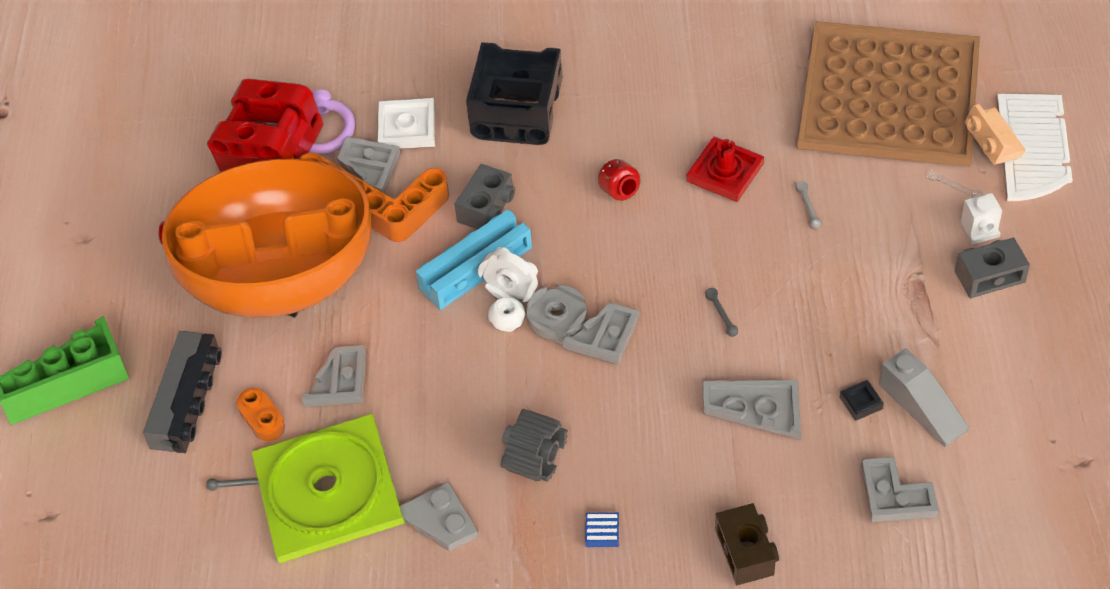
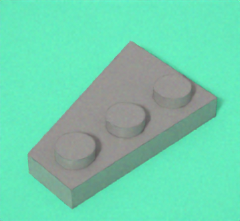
M798 380L703 381L704 414L801 439Z

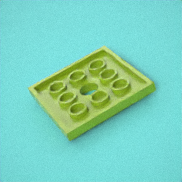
M373 413L251 451L272 542L279 564L405 524ZM324 476L336 478L335 485L329 490L319 491L314 488L316 482Z

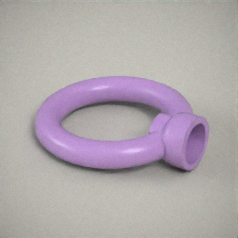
M315 90L312 93L320 115L327 114L331 110L339 113L344 120V128L338 137L326 143H314L309 152L319 155L328 154L340 149L346 137H352L355 130V118L352 111L345 104L331 100V94L328 91Z

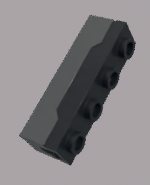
M179 331L143 430L150 449L169 452L176 451L177 453L186 454L189 443L194 441L198 416H202L205 408V395L207 390H211L213 386V372L215 366L220 364L222 358V349L218 347L214 334Z

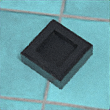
M868 380L840 391L839 398L855 421L883 409V401Z

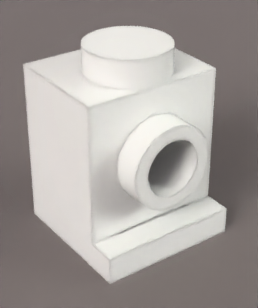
M993 193L964 201L960 223L972 244L1000 237L1001 233L998 228L1002 209Z

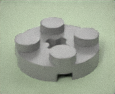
M557 285V289L547 290V287L539 289L531 296L527 303L528 326L542 338L553 340L556 343H563L565 337L568 335L572 337L583 328L582 324L587 321V307L582 294L566 285ZM562 309V315L553 316L550 312Z

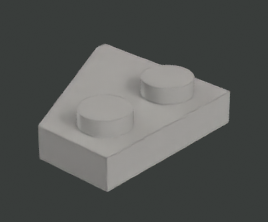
M346 137L337 159L339 165L346 171L385 194L401 152L399 146Z
M610 303L600 311L599 315L590 318L582 324L583 329L573 337L569 335L565 337L563 349L619 365L639 320V311Z
M364 345L333 348L327 357L326 364L316 374V383L309 393L305 392L302 396L304 407L363 403L367 353Z
M448 482L400 505L405 522L415 527L416 532L426 538L434 539L439 546L448 551L478 537L475 526Z

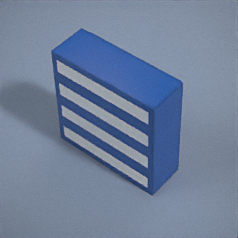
M619 512L586 513V547H619Z

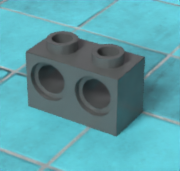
M480 164L454 203L457 222L479 229L493 217L502 214L504 206L512 201L515 194L512 174Z

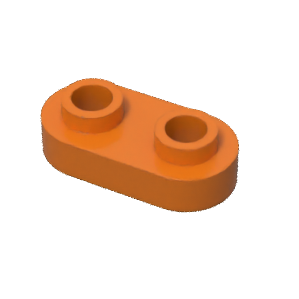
M249 388L238 396L237 407L239 413L257 438L263 441H273L284 433L285 423L283 416L263 390Z

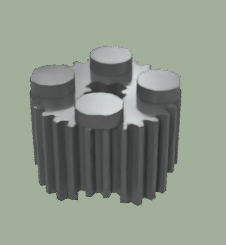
M522 409L517 423L514 426L508 425L503 434L502 443L506 444L507 449L502 457L500 466L534 481L542 479L548 482L557 467L552 463L557 456L558 449H564L567 442L566 434L568 430L561 428L560 421L531 410Z

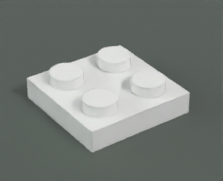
M434 98L379 101L378 142L399 146L400 149L434 147Z

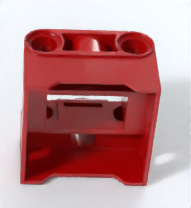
M243 79L231 99L233 108L226 121L218 122L207 141V147L211 151L220 172L261 160L292 159L293 156L294 159H300L301 156L310 152L324 123L313 93L308 87L295 83ZM253 121L278 123V125L268 126L266 124L254 123Z

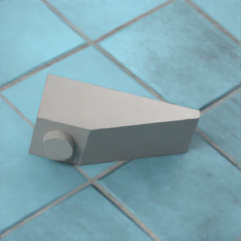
M907 348L882 364L879 386L944 447H947L969 431V426L933 374Z

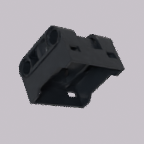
M481 42L466 99L470 133L480 140L532 145L546 144L549 141L553 124V102L559 97L563 79L561 49L545 48L541 52L502 49L495 43ZM495 98H504L505 100H495Z

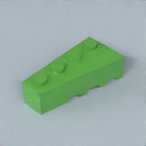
M104 316L95 320L96 326L84 332L80 329L71 334L72 340L56 348L53 345L44 350L41 358L36 361L27 360L0 376V404L11 425L129 379Z

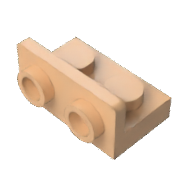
M980 104L972 106L964 123L992 164L996 165L1022 157L1025 148L996 107L983 110Z

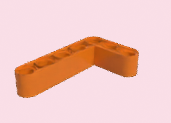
M307 153L300 158L336 167L354 178L367 196L371 213V229L394 242L407 240L449 199L447 177L445 172L439 168H430L424 171L394 200L317 153Z

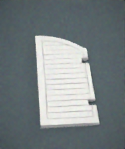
M998 94V112L1025 148L1022 157L1003 162L1007 201L1038 198L1060 189L1067 183H1071L1073 181L1071 167L1062 166V163L1070 162L1065 119L1056 118L1057 115H1064L1062 95Z

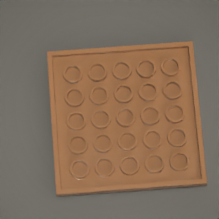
M815 21L797 149L970 167L973 135L967 129L964 121L972 106L976 103L980 36Z

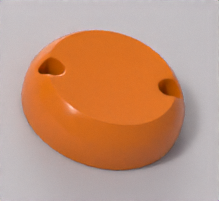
M304 159L261 160L232 167L200 182L184 194L166 217L162 231L163 249L171 272L179 285L195 299L210 308L222 313L250 318L283 316L305 310L320 303L340 290L351 279L361 265L370 244L371 213L367 196L362 187L354 178L336 167Z

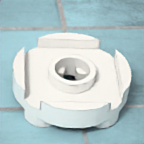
M498 247L494 252L489 253L478 269L480 279L483 276L487 282L485 288L498 299L512 297L518 300L523 299L522 303L527 302L538 285L536 278L538 274L537 267L533 263L526 262L519 256L512 254L504 247Z

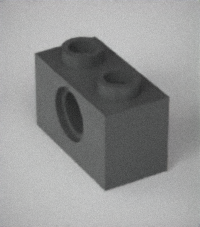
M1013 237L1006 240H996L991 244L978 248H969L958 253L955 273L971 299L1025 283L1030 263Z

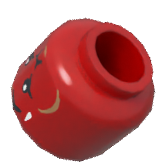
M621 159L608 161L601 168L598 175L600 188L615 200L620 201L634 196L641 183L640 174L637 169Z

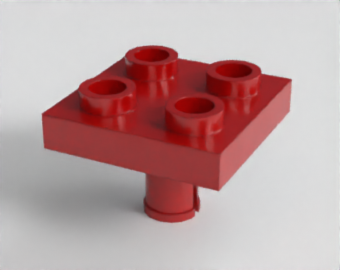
M713 136L688 171L687 182L738 202L764 165V156L737 146L733 141L729 142V139L722 140Z

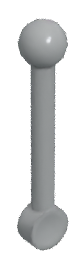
M800 181L796 185V191L802 194L811 218L810 226L812 228H819L821 220L816 217L807 194L808 184Z

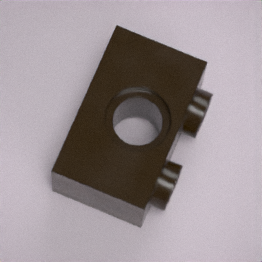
M754 503L716 513L715 531L736 586L774 576L775 562L779 561L778 550L774 542L769 543L766 533H768L766 519L763 514L758 515ZM750 541L753 542L754 545L748 546L742 544V542Z

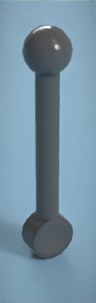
M715 288L707 289L706 298L714 303L727 327V334L730 337L736 336L738 328L732 325L720 304L718 291Z
M211 478L206 482V488L214 491L218 487L256 485L259 482L258 478L217 481Z

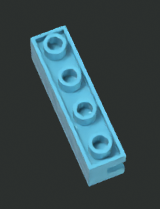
M509 209L493 217L487 224L476 231H472L466 238L454 246L448 247L442 254L432 261L424 263L420 269L415 271L419 290L439 310H442L485 280L483 276L480 279L478 269L489 253L494 252L498 247H504L517 256H521L532 248L531 229L524 223L517 226L516 216Z

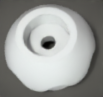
M512 297L497 299L488 311L489 322H492L496 329L507 332L519 328L526 316L523 304Z

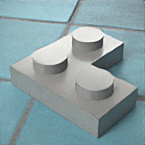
M895 457L862 459L861 469L871 522L936 518L938 516L939 509L933 482L900 485Z

